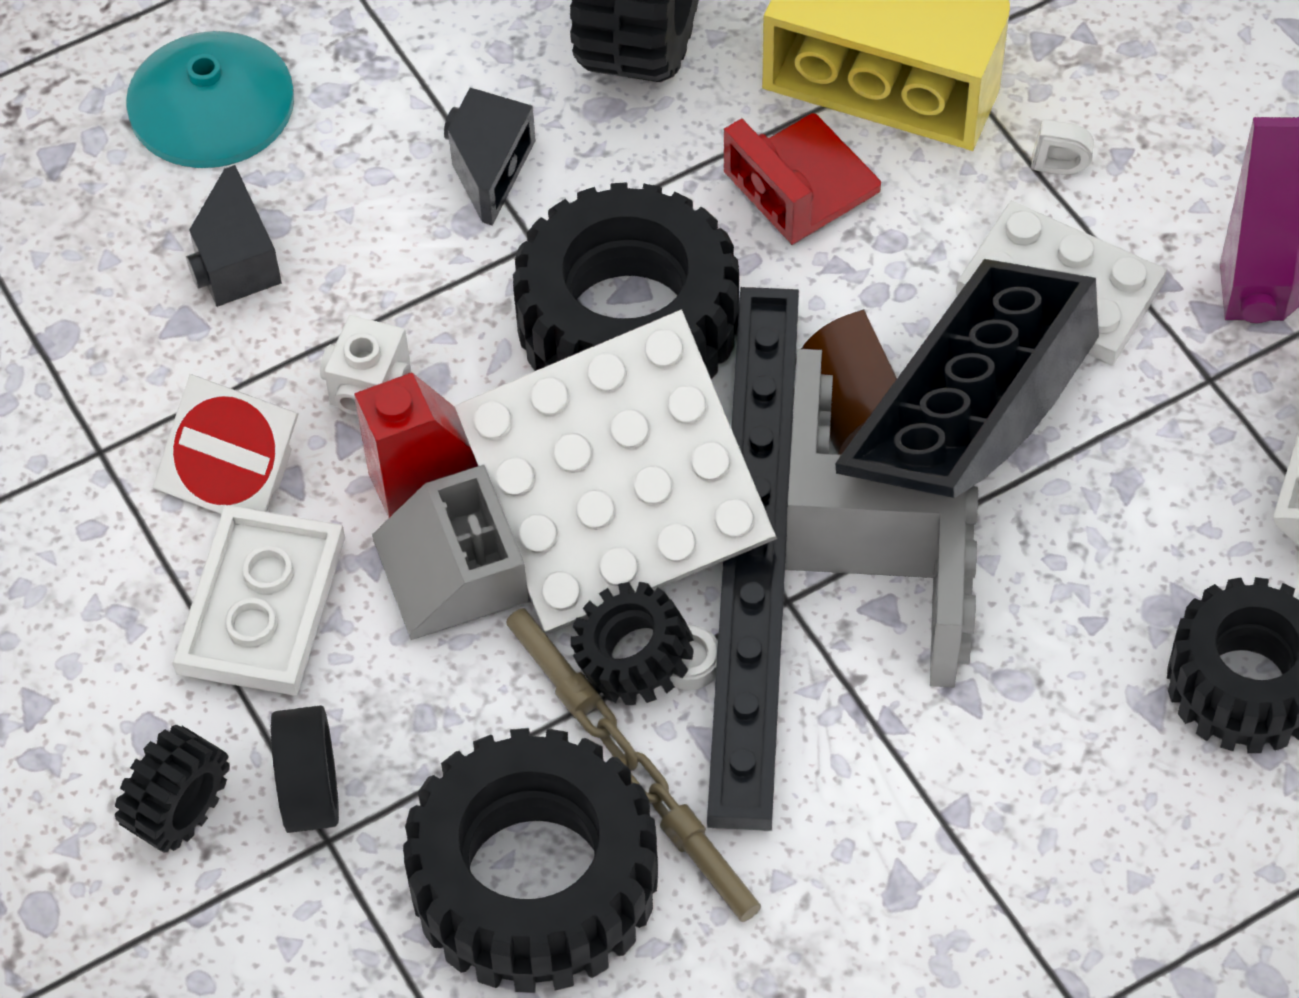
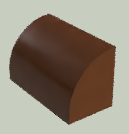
M864 309L828 323L814 333L801 348L822 350L821 374L833 375L830 439L837 455H842L897 379Z

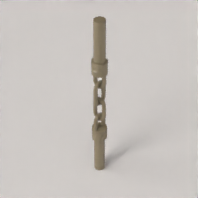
M521 608L513 612L507 618L506 625L556 687L555 695L570 714L578 720L586 732L591 736L601 739L613 757H618L631 771L637 768L638 762L642 764L656 782L650 786L649 793L646 791L645 793L650 803H652L655 810L662 817L660 828L680 852H686L738 919L741 922L751 919L761 909V904L705 835L706 828L696 817L695 813L687 804L678 805L670 795L669 785L663 775L645 754L635 752L631 744L617 728V719L601 699V695L582 672H575L525 608ZM595 708L604 716V718L598 721L597 728L586 716ZM610 735L614 738V740H615V741L618 743V745L622 748V750L625 752V754H623L622 751L618 748V746L615 744V742L611 739ZM631 773V783L640 784ZM662 801H664V803H665V804L668 806V808L671 810L670 812H669L668 809L664 806V804L662 803Z

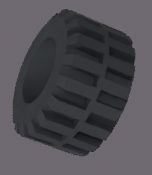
M1241 577L1228 579L1225 590L1214 584L1204 590L1202 600L1194 598L1186 607L1184 618H1180L1168 663L1167 679H1170L1168 693L1171 702H1180L1178 710L1180 718L1185 724L1195 721L1198 723L1196 730L1198 736L1208 741L1214 735L1222 739L1220 748L1234 751L1236 744H1243L1247 746V753H1262L1266 743H1270L1276 751L1288 746L1291 735L1299 740V600L1293 596L1296 588L1282 583L1280 590L1269 587V579L1255 577L1253 585H1245ZM1231 651L1255 652L1271 660L1280 669L1282 676L1268 680L1246 678L1231 670L1220 656Z

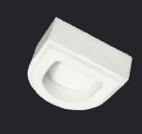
M1042 119L1032 153L1031 169L1061 175L1075 174L1089 167L1093 158V136L1088 130L1079 125Z

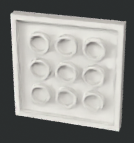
M682 309L454 405L478 466L485 465L525 564L527 589L543 629L547 634L574 624L576 617L581 619L589 618L583 607L589 600L597 607L604 601L599 593L607 588L613 596L619 595L618 584L629 582L636 593L638 583L644 582L649 583L654 591L657 587L661 588L777 539Z

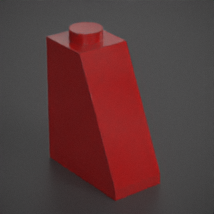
M411 372L354 393L368 474L388 518L425 483L478 467L455 406Z

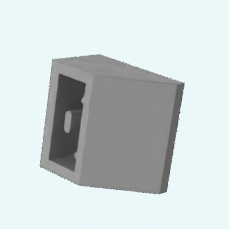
M485 465L425 483L372 534L373 542L410 640L529 602L525 564Z

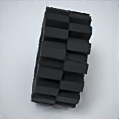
M629 582L618 584L619 595L613 596L608 588L599 593L604 602L598 607L589 600L583 607V610L589 617L588 620L576 617L573 628L579 636H571V647L576 653L573 657L599 694L603 693L607 700L616 703L620 697L625 705H636L637 694H640L645 702L649 703L657 700L654 693L655 688L662 686L666 694L675 688L670 680L672 674L683 679L688 668L682 659H693L694 649L689 642L694 641L685 619L672 599H669L663 590L657 587L653 591L649 583L639 582L635 593ZM644 628L653 630L648 644L635 655L622 659H614L612 657L617 643L630 632Z
M173 725L170 731L164 729L158 734L157 744L150 741L143 748L145 756L141 761L137 758L134 760L130 769L134 770L131 778H124L120 789L125 791V793L117 797L115 807L119 809L115 813V819L119 822L120 826L168 853L169 849L174 851L180 848L182 839L188 842L194 836V827L197 824L202 827L208 817L205 814L209 807H216L220 799L216 796L217 791L225 788L227 779L223 776L230 769V763L227 762L229 756L226 752L183 725L182 727Z

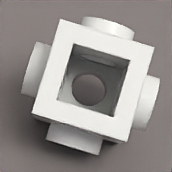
M353 315L348 316L336 345L329 344L321 360L320 377L326 380L330 405L337 406L349 414L358 416L354 393L411 373L405 328Z

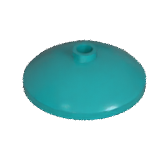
M227 31L194 33L163 45L148 56L136 70L130 81L126 97L129 121L138 140L150 152L163 160L193 168L227 166L258 154L274 142L282 133L291 117L294 106L292 78L282 58L268 45L255 38Z

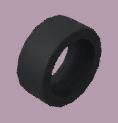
M324 706L274 711L271 714L270 725L272 758L279 809L285 831L293 833L336 827L339 823L338 791L332 741Z

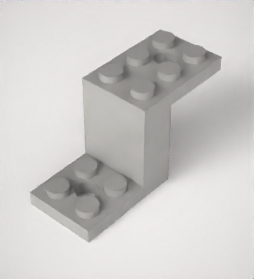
M797 349L785 570L933 578L930 686L955 688L958 664H970L971 633L974 634L976 595H972L977 564V540H974V524L977 523L978 487L973 486L959 496L951 498L836 474L835 463L841 455L829 454L833 375L821 374L822 350Z

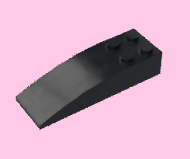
M984 259L835 463L836 474L951 498L959 496L981 482L1005 462L1031 435L1056 403L1099 338L1096 278Z

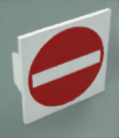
M189 374L152 488L222 514L224 505L267 512L272 494L280 487L292 451L289 443L299 413Z

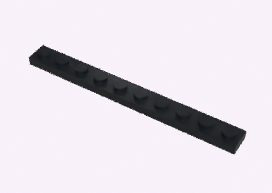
M740 287L732 431L777 539L723 561L707 828L772 831L799 289Z

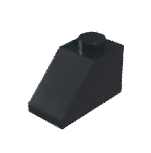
M470 87L460 107L454 106L450 110L444 126V138L449 140L452 166L482 223L493 226L536 141L533 105Z
M233 165L224 168L189 229L195 253L186 256V261L196 287L199 289L208 286L217 307L282 284L275 248L237 167Z

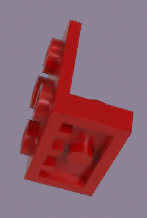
M815 113L807 115L770 138L764 134L758 135L743 118L724 128V173L791 245L881 191V180Z

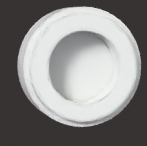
M687 625L694 641L689 642L694 649L693 659H682L688 668L683 679L672 674L670 680L675 688L697 690L707 686L716 678L718 641L707 629L696 625Z

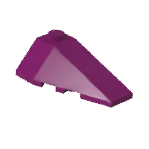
M1253 117L1220 259L1225 320H1245L1250 323L1284 321L1299 308V117Z

